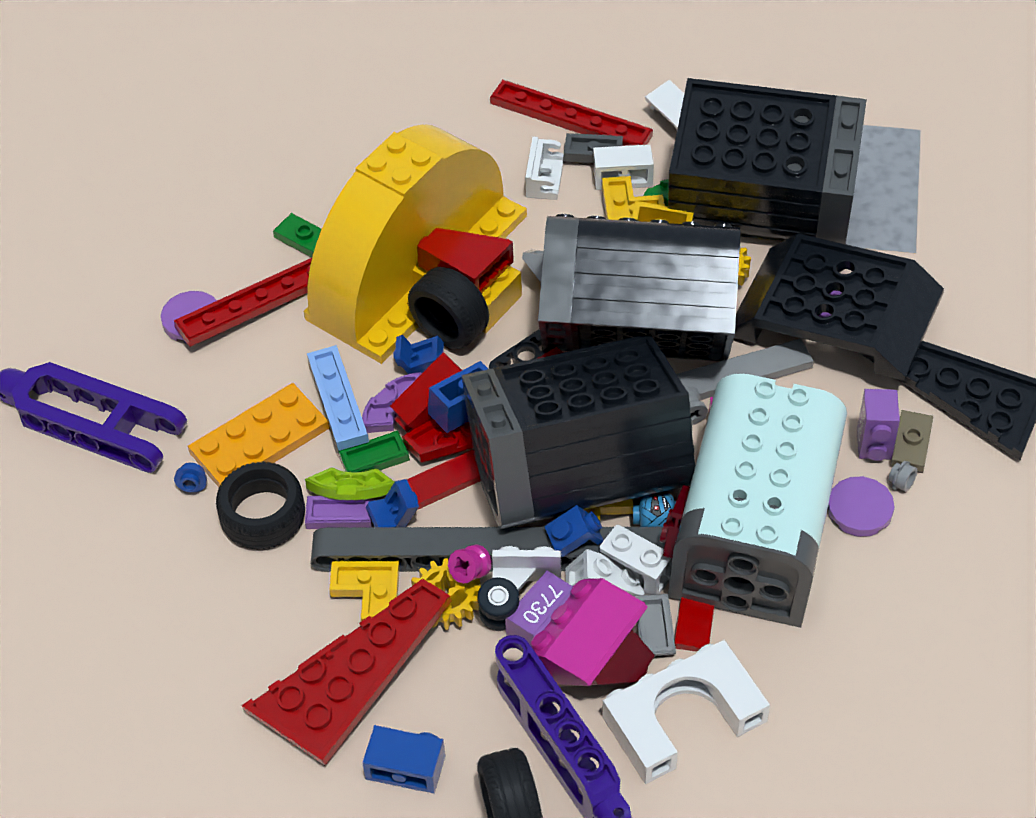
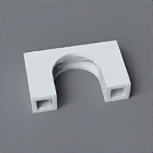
M725 640L714 645L707 644L700 648L696 654L686 659H677L670 663L666 669L656 674L644 675L636 684L624 690L616 689L603 700L602 717L645 784L675 770L677 767L678 752L655 716L658 707L670 697L680 694H694L708 699L718 708L737 737L768 721L770 704Z

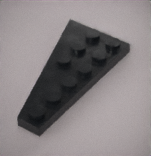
M922 341L905 381H900L1021 461L1036 423V378ZM860 353L874 363V356Z

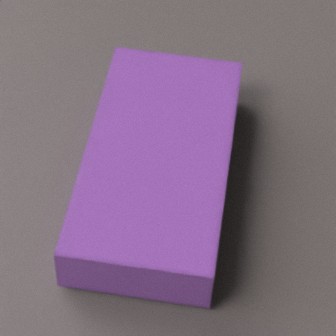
M307 496L306 529L372 527V520L366 505L368 502L373 501V498L365 500H337L323 496Z

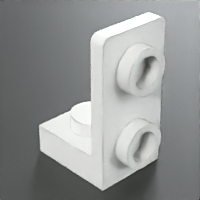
M616 525L600 545L601 553L642 575V579H644V595L661 594L669 583L672 558L664 557V549L621 525Z
M586 549L566 567V582L571 586H574L582 579L603 578L632 596L645 594L642 575L606 555Z

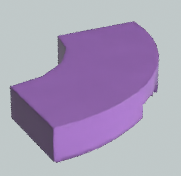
M421 372L404 375L388 382L383 390L375 397L370 398L362 415L367 433L394 431V418L398 414L390 405L421 375Z

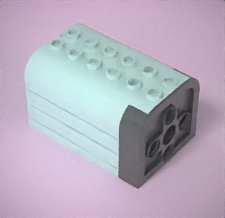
M732 374L722 378L715 389L674 546L668 596L681 600V597L713 605L717 609L801 628L816 567L847 417V409L838 397L821 389L794 384L793 388H786L775 385L776 380L750 374Z

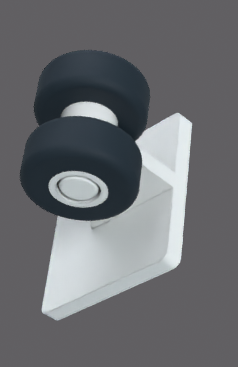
M513 546L493 550V578L483 583L478 592L479 614L482 622L492 630H506L505 619L513 615L518 609V591L526 582H537L546 571L553 573L561 579V551L545 546L537 547L534 550H520Z

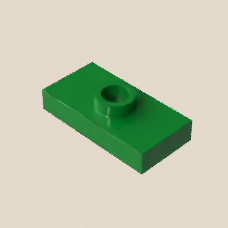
M291 213L273 230L274 238L312 258L322 229Z

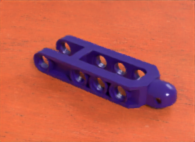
M52 362L28 368L26 372L15 368H7L0 371V399L4 403L16 407L23 427L144 472H154L163 460V454L154 444L129 435L134 426L137 424L156 432L161 430L169 434L180 435L187 425L186 416L171 405ZM33 390L41 395L54 391L71 397L72 401L76 403L82 401L98 407V410L101 412L106 410L111 412V414L102 425L31 399L29 392Z
M518 635L503 637L495 647L496 664L499 668L497 673L498 690L584 818H632L630 806L620 793V778L615 766L527 640ZM516 648L523 653V656L517 661H509L504 658L503 654L508 649ZM553 702L560 706V711L557 710ZM570 729L576 731L579 734L580 737L578 740L575 734L572 733ZM541 733L544 734L547 740L542 738ZM590 758H593L598 761V769L596 768V765L593 762V760H591ZM560 759H561V761L563 762V764L565 765L566 768H564V767H562V766L560 765V762H559Z

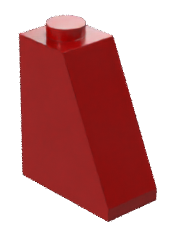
M435 228L428 236L423 237L417 245L419 267L426 271L436 267L456 270L472 281L481 293L514 262L513 241L505 238Z
M443 352L390 405L398 414L394 420L408 432L411 428L414 430L433 419L428 414L429 388L462 371V369Z

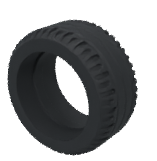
M445 267L433 268L418 280L409 291V309L414 320L430 338L438 335L444 342L445 347L461 349L468 346L488 325L489 311L485 298L472 281L456 270Z
M262 461L243 465L228 474V477H225L217 491L216 508L222 529L233 542L242 547L245 546L246 548H256L259 550L260 548L269 549L276 545L279 546L297 533L304 520L305 503L301 485L289 469L279 464ZM257 493H275L286 499L284 505L277 512L264 518H247L235 512L242 501Z
M509 748V750L505 749L486 754L479 759L477 763L478 777L488 818H543L532 771L527 757L522 750Z

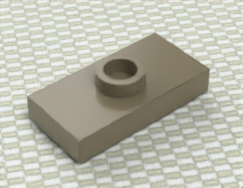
M901 410L891 467L896 463L901 464L903 461H909L911 466L917 468V472L923 473L933 416Z

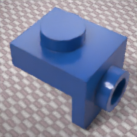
M404 335L397 336L396 348L393 352L395 362L408 374L423 373L444 352V342L438 335L413 344Z
M407 479L395 481L384 499L370 501L366 505L374 527H406L419 508L417 496L411 490Z
M578 505L544 526L554 550L561 551V557H564L588 540L593 541L597 545L604 541L599 531L602 529V524L593 512H586Z

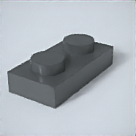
M566 133L564 161L594 163L593 148L623 146V136Z

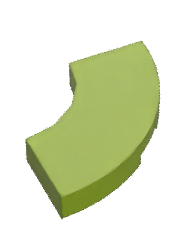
M333 467L305 479L306 489L337 500H365L387 495L395 482L378 469L351 473L340 471Z

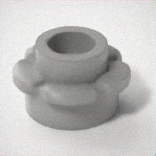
M903 461L901 464L896 463L889 474V481L893 484L892 488L895 491L899 488L907 492L916 479L917 468L911 466L909 461Z

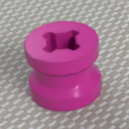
M475 544L465 549L454 551L449 557L448 568L450 574L457 582L468 583L474 579L485 577L491 569L492 561L488 551L483 546Z

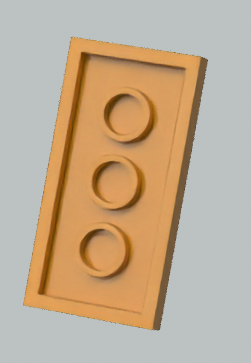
M291 383L188 445L190 455L203 467L207 475L219 487L225 477H228V474L243 465L245 466L253 462L274 463L330 429L329 421L294 383Z

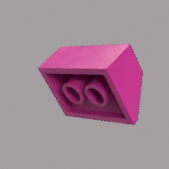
M603 578L582 579L572 587L571 595L566 602L552 613V620L546 628L532 639L531 647L557 684L590 686L648 606L643 601Z

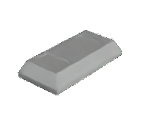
M668 594L634 596L648 606L637 621L639 638L655 656L675 655L676 648Z

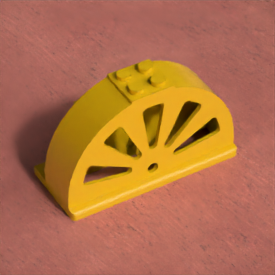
M415 125L398 133L393 132L355 168V172L345 184L325 220L315 246L309 270L308 307L303 311L305 320L382 364L394 352L396 337L404 335L407 339L419 327L410 312L408 294L412 286L428 272L419 267L417 245L420 240L428 236L435 228L506 238L527 217V208L503 196L502 176L494 158L487 152L433 125ZM511 266L482 293L489 311V322L482 332L487 333L522 296L521 272Z

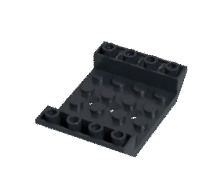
M797 233L769 249L736 312L734 338L756 343L762 329L871 355L874 356V373L905 381L944 294V288L915 260ZM844 269L852 271L849 274L839 273L842 272ZM833 291L842 292V294L837 296L829 295ZM823 312L832 314L831 316L825 318L817 316L822 314Z

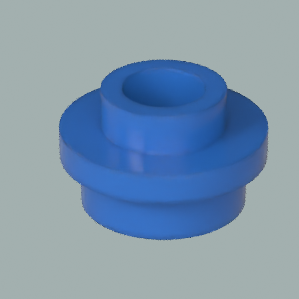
M185 463L176 471L174 482L179 489L185 492L196 493L205 488L207 476L205 470L199 464Z

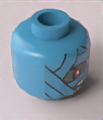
M656 493L640 497L639 505H633V525L640 524V527H663L664 522L666 523L669 510L673 509L676 503L674 497L670 493Z

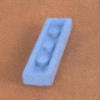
M337 345L307 353L338 451L368 443V434Z

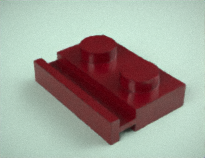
M683 485L674 508L669 510L667 521L663 524L660 542L665 543L664 557L673 559L674 546L690 489L688 486Z

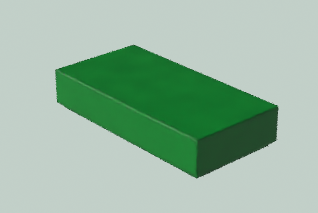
M398 430L371 439L368 443L338 451L345 472L351 473L365 472L372 469L380 471L410 461L409 453Z

